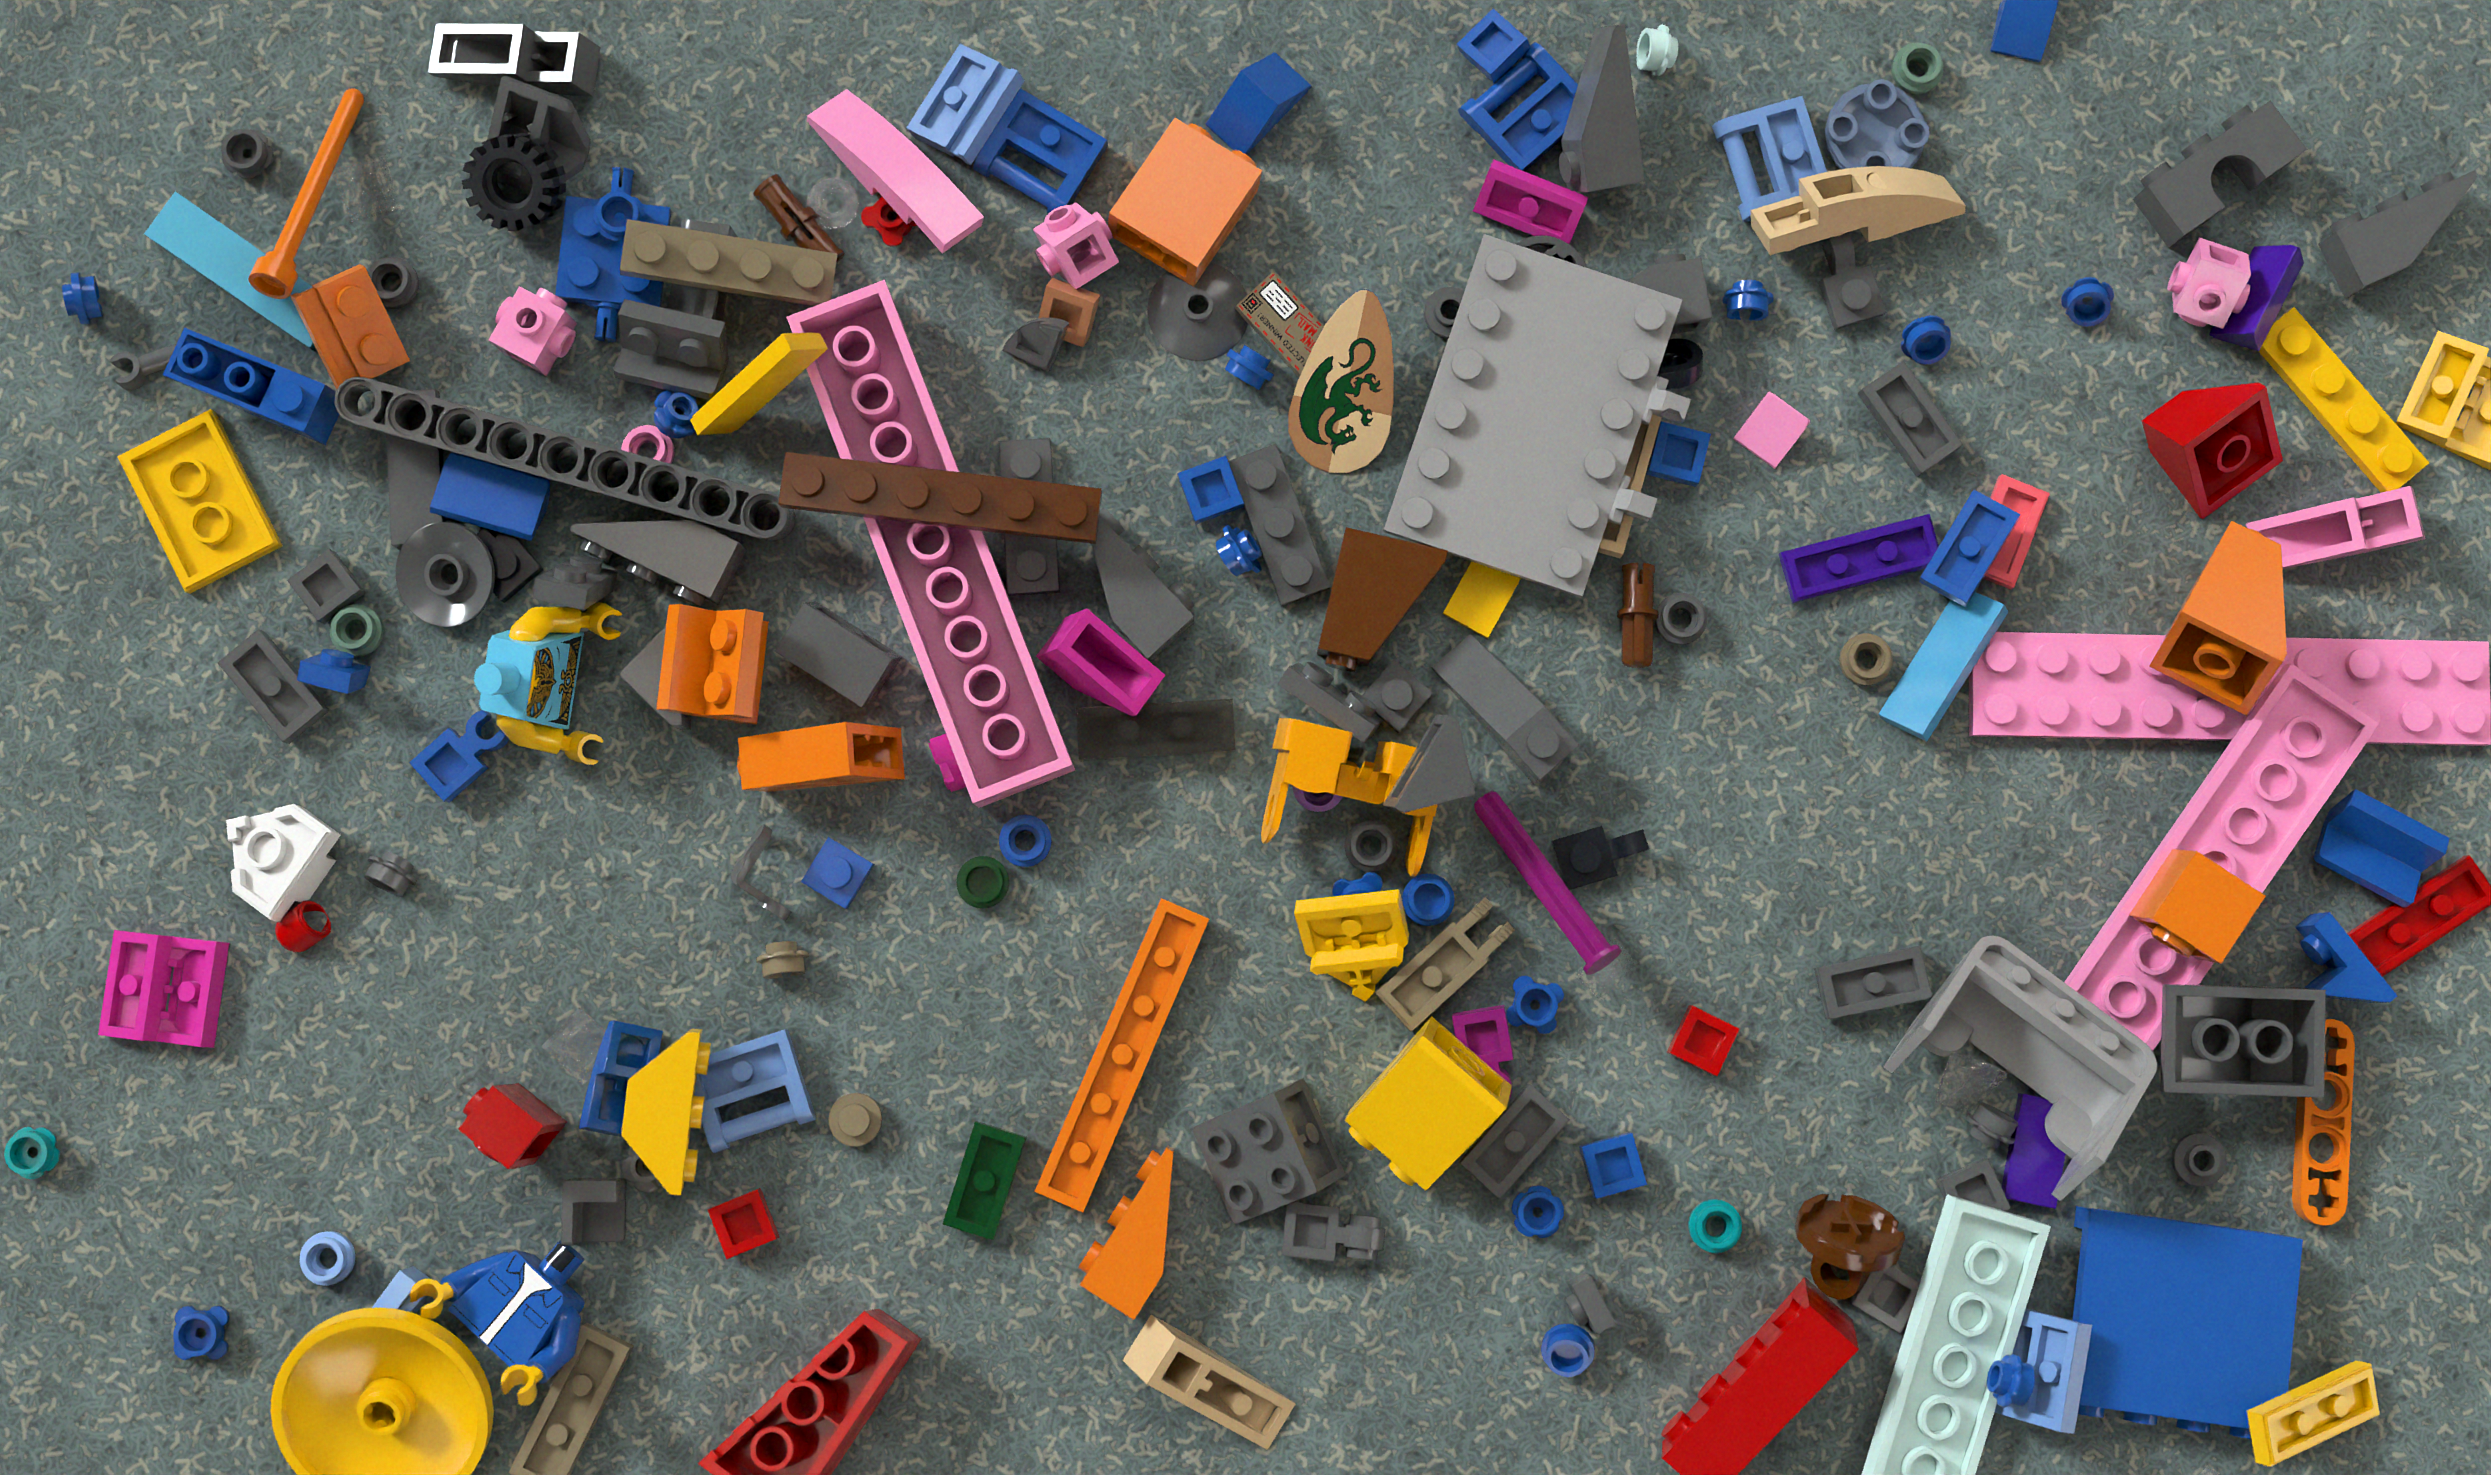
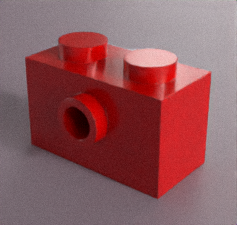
M515 1083L494 1085L489 1090L485 1087L481 1088L463 1109V1113L468 1117L458 1130L471 1139L474 1146L490 1159L500 1162L510 1170L535 1164L567 1124V1121L522 1085Z

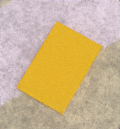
M212 409L117 456L186 593L191 594L283 546L216 412Z

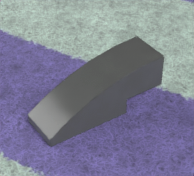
M436 24L428 73L435 77L498 87L500 86L501 77L508 76L553 94L593 96L601 47L579 32H534L524 24Z

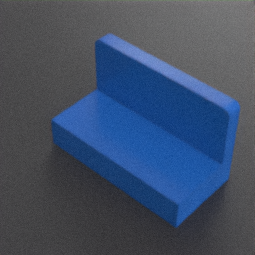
M2354 789L2329 810L2322 826L2314 860L2406 908L2414 902L2421 872L2446 854L2450 838Z

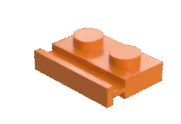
M361 264L312 285L310 289L290 295L336 390L346 379L353 377L373 379L410 361L365 266Z

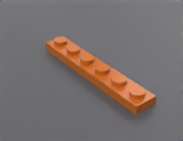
M1160 899L1034 1192L1082 1213L1084 1212L1210 920L1209 918L1165 899Z

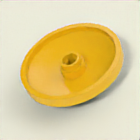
M393 1308L356 1309L338 1314L314 1327L297 1343L282 1364L271 1396V1421L275 1439L287 1463L297 1475H471L487 1448L493 1427L494 1408L490 1385L481 1365L470 1349L458 1337L440 1324L421 1317V1315Z

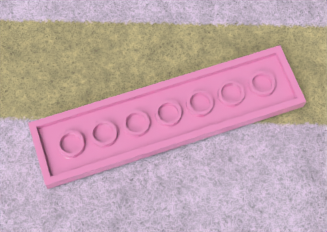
M2292 663L2284 664L2064 983L2144 1041L2153 1052L2161 1040L2162 984L2199 985L2214 964V962L2196 959L2191 955L2188 958L2171 950L2151 936L2153 930L2129 916L2171 850L2198 851L2263 893L2380 723Z

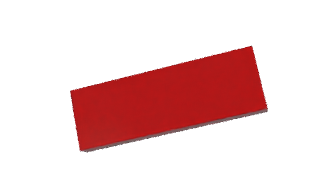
M2470 855L2463 856L2419 885L2414 902L2408 907L2404 908L2396 903H2392L2347 934L2383 977L2491 905V885Z

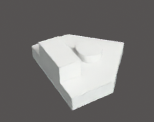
M296 804L275 808L273 812L253 817L242 816L226 820L228 841L233 844L235 867L231 871L232 892L270 920L280 923L294 901H309L336 862L335 859L327 854L341 835L308 810Z

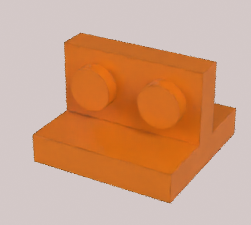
M683 604L669 605L656 710L740 724H757L769 624L768 621H763L764 613L749 609L713 611Z

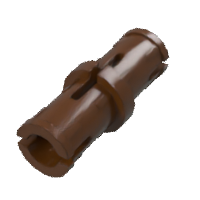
M779 174L770 176L756 188L753 195L757 200H760L782 227L780 234L786 241L793 240L800 248L836 253V263L844 257L845 253L843 250L838 248L816 221L818 214L812 207L805 208L784 184ZM786 208L791 211V213L797 218V220L802 224V226L808 231V233L813 237V240H810L806 236V234L801 230V228L793 220V218L790 217V215L785 211Z

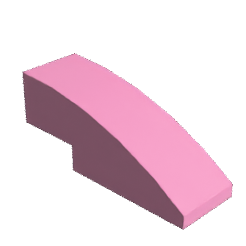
M2411 486L2357 499L2353 497L2246 523L2248 529L2256 530L2264 537L2281 544L2282 569L2357 555L2425 539L2414 489Z

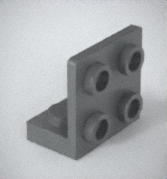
M1304 1078L1193 1128L1195 1138L1232 1222L1235 1224L1317 1193L1346 1176Z

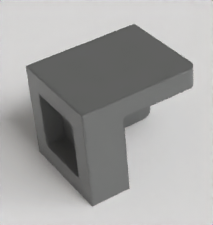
M571 1178L562 1181V1246H572L581 1242L624 1241L626 1230L625 1178Z

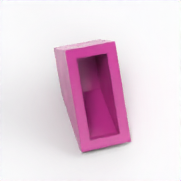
M1087 608L1066 616L1036 655L1040 661L1075 690L1132 717L1139 713L1165 677L1163 672Z

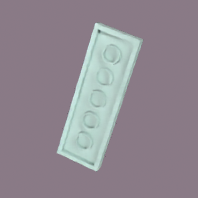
M1947 1194L1862 1475L1976 1474L1997 1405V1399L1993 1397V1393L1987 1388V1375L1994 1361H2001L2004 1356L2012 1355L2051 1226L2037 1220Z

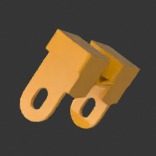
M1279 718L1272 749L1279 751L1263 818L1262 843H1269L1279 830L1289 784L1306 792H1326L1379 805L1387 799L1417 747L1396 742L1379 741L1374 763L1364 761L1362 767L1359 768L1356 763L1347 761L1352 732L1292 718ZM1438 804L1404 813L1413 815L1405 855L1406 869L1411 877L1417 876L1422 866L1433 817L1436 815Z

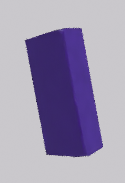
M2292 245L2254 246L2249 255L2251 276L2247 284H2250V292L2240 313L2232 312L2223 329L2213 326L2209 335L2221 341L2259 351L2304 264L2300 247Z

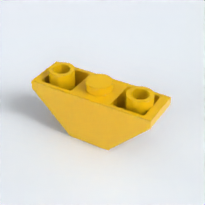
M691 1028L632 1075L627 1083L621 1135L671 1195H681L684 1182L695 1181L698 1150L688 1149L691 1128L701 1129L705 1096H695L697 1074L707 1075L711 1043L701 1042L702 1029Z

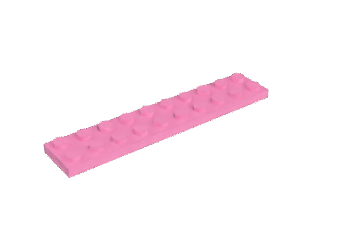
M1996 632L1969 674V736L2232 741L2284 664L2292 663L2380 723L2366 744L2491 745L2489 642L2286 638L2287 655L2247 716L2149 667L2166 635Z

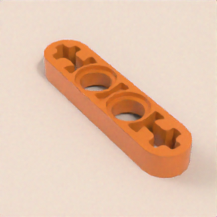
M2325 1019V1035L2327 1028H2329L2330 1037L2338 1038V1049H2329L2327 1065H2339L2338 1074L2324 1071V1080L2330 1082L2336 1091L2335 1102L2330 1108L2321 1110L2315 1106L2312 1097H2297L2292 1187L2293 1208L2304 1221L2322 1226L2332 1225L2339 1221L2345 1214L2348 1204L2355 1041L2350 1028L2342 1021L2335 1019ZM2318 1133L2328 1135L2334 1147L2332 1156L2323 1163L2315 1161L2309 1153L2310 1140ZM2309 1169L2319 1172L2334 1171L2333 1180L2322 1178L2321 1191L2323 1195L2331 1197L2330 1207H2322L2320 1216H2318L2317 1208L2310 1206L2308 1203L2309 1195L2318 1194L2320 1178L2308 1177Z

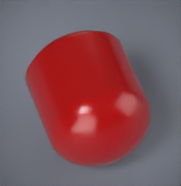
M303 901L288 911L280 923H276V938L285 949L291 952H304L330 934L331 922L328 916L326 925L321 932L312 929L304 919L303 913L309 911H320L327 916L321 905L313 901Z

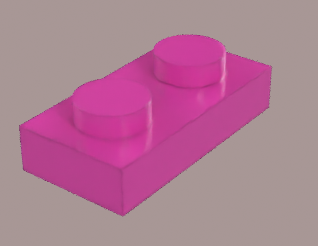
M1493 159L1473 212L1533 236H1551L1570 244L1589 197Z

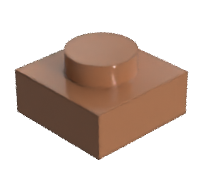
M1052 277L1045 288L1039 318L1051 317L1070 322L1063 340L1084 347L1091 335L1100 294L1080 287L1075 289L1069 283Z

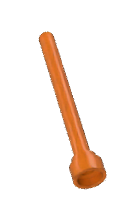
M351 88L344 92L274 250L267 252L265 256L259 257L249 275L248 280L251 286L268 297L275 299L288 298L298 279V274L295 271L296 263L293 260L364 102L363 94L357 89Z

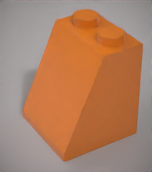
M2231 521L2193 585L2149 667L2247 716L2287 655L2281 544L2264 537L2256 530L2248 529Z

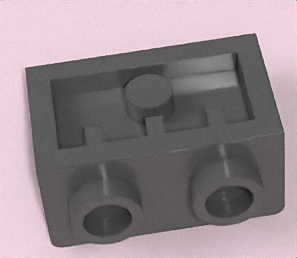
M624 299L618 312L622 349L614 366V376L617 379L673 392H683L710 400L714 397L729 363L726 322Z

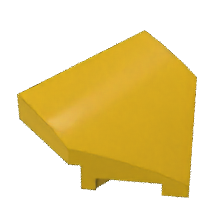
M1400 890L1296 900L1294 916L1305 954L1312 957L1310 972L1316 975L1329 974L1353 987L1352 995L1366 1002L1375 992V985L1392 967H1398L1403 962L1404 947L1408 944L1409 932Z

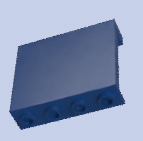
M2076 1206L2074 1227L2082 1229L2073 1321L2092 1325L2078 1414L2103 1418L2105 1409L2124 1411V1420L2148 1425H2157L2158 1416L2176 1418V1427L2206 1433L2210 1432L2211 1424L2230 1426V1435L2251 1439L2247 1410L2288 1392L2303 1239L2280 1234Z

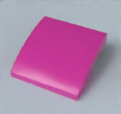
M114 930L98 1035L214 1048L230 943ZM172 967H174L172 985H169ZM168 993H170L169 1005H168V1012H167V1011H166L167 997H168Z

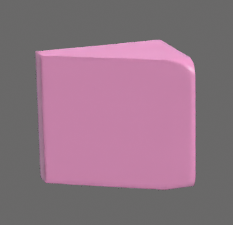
M1768 392L1733 439L1775 469L1810 424V420L1775 394Z

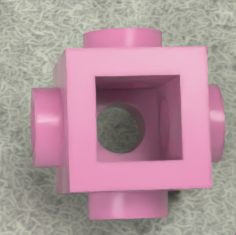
M1076 202L1072 205H1064L1052 210L1045 217V222L1033 229L1041 244V247L1035 251L1043 267L1050 276L1058 273L1075 289H1078L1119 263L1109 243V240L1113 238L1112 233L1104 219L1098 212L1091 215Z
M2199 237L2187 262L2179 261L2169 279L2167 290L2173 292V312L2192 325L2204 327L2210 324L2223 329L2232 312L2240 313L2248 298L2250 284H2247L2251 276L2249 254Z
M519 286L515 295L506 298L499 307L495 319L497 326L491 334L489 341L505 355L547 376L557 357H564L572 347L576 336L574 328L577 323L564 310L567 303L558 296L543 288H539L535 295Z

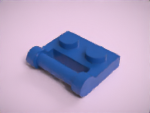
M1535 42L1522 56L1523 59L1478 99L1470 98L1458 109L1460 116L1475 132L1482 136L1508 165L1522 171H1527L1562 140L1578 84L1540 44ZM1535 74L1541 76L1546 81L1500 123H1497L1490 114Z
M1020 88L980 150L974 162L973 170L985 177H989L992 174L1047 207V214L1060 206L1072 205L1076 196L1107 149L1108 141ZM1007 145L1065 178L1059 189L1056 190L1001 157Z

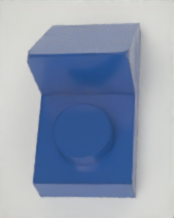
M2330 912L2310 914L2295 926L2304 937L2300 941V945L2306 955L2316 964L2321 966L2325 964L2328 969L2304 988L2326 990V998L2366 1003H2389L2397 997V994Z

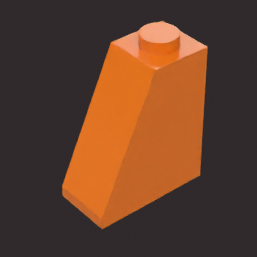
M842 722L738 738L739 756L737 759V769L741 777L742 790L771 792L905 780L901 728Z

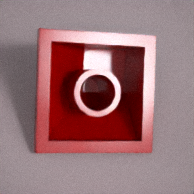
M2259 382L2182 391L2142 420L2150 453L2202 520L2283 461L2267 388Z

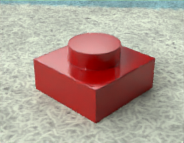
M1689 1005L1666 1053L1713 1076H1718L1740 1029L1693 1005Z
M761 1188L707 1209L726 1259L779 1238Z

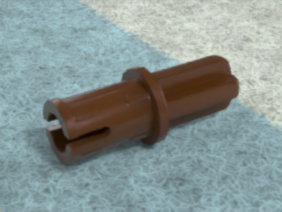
M1628 563L1622 566V609L1617 611V618L1622 620L1621 661L1627 667L1644 668L1651 666L1653 662V620L1659 618V612L1653 609L1655 566L1648 563L1642 564L1638 584V563Z

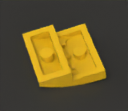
M2438 331L2395 424L2483 468L2491 470V358L2486 356L2489 348ZM2475 385L2470 394V397L2467 398L2472 386ZM2462 407H2464V410H2463V412H2462V414H2461L2459 420H2457V418H2458V416H2459V414H2460V412H2461V410H2462Z

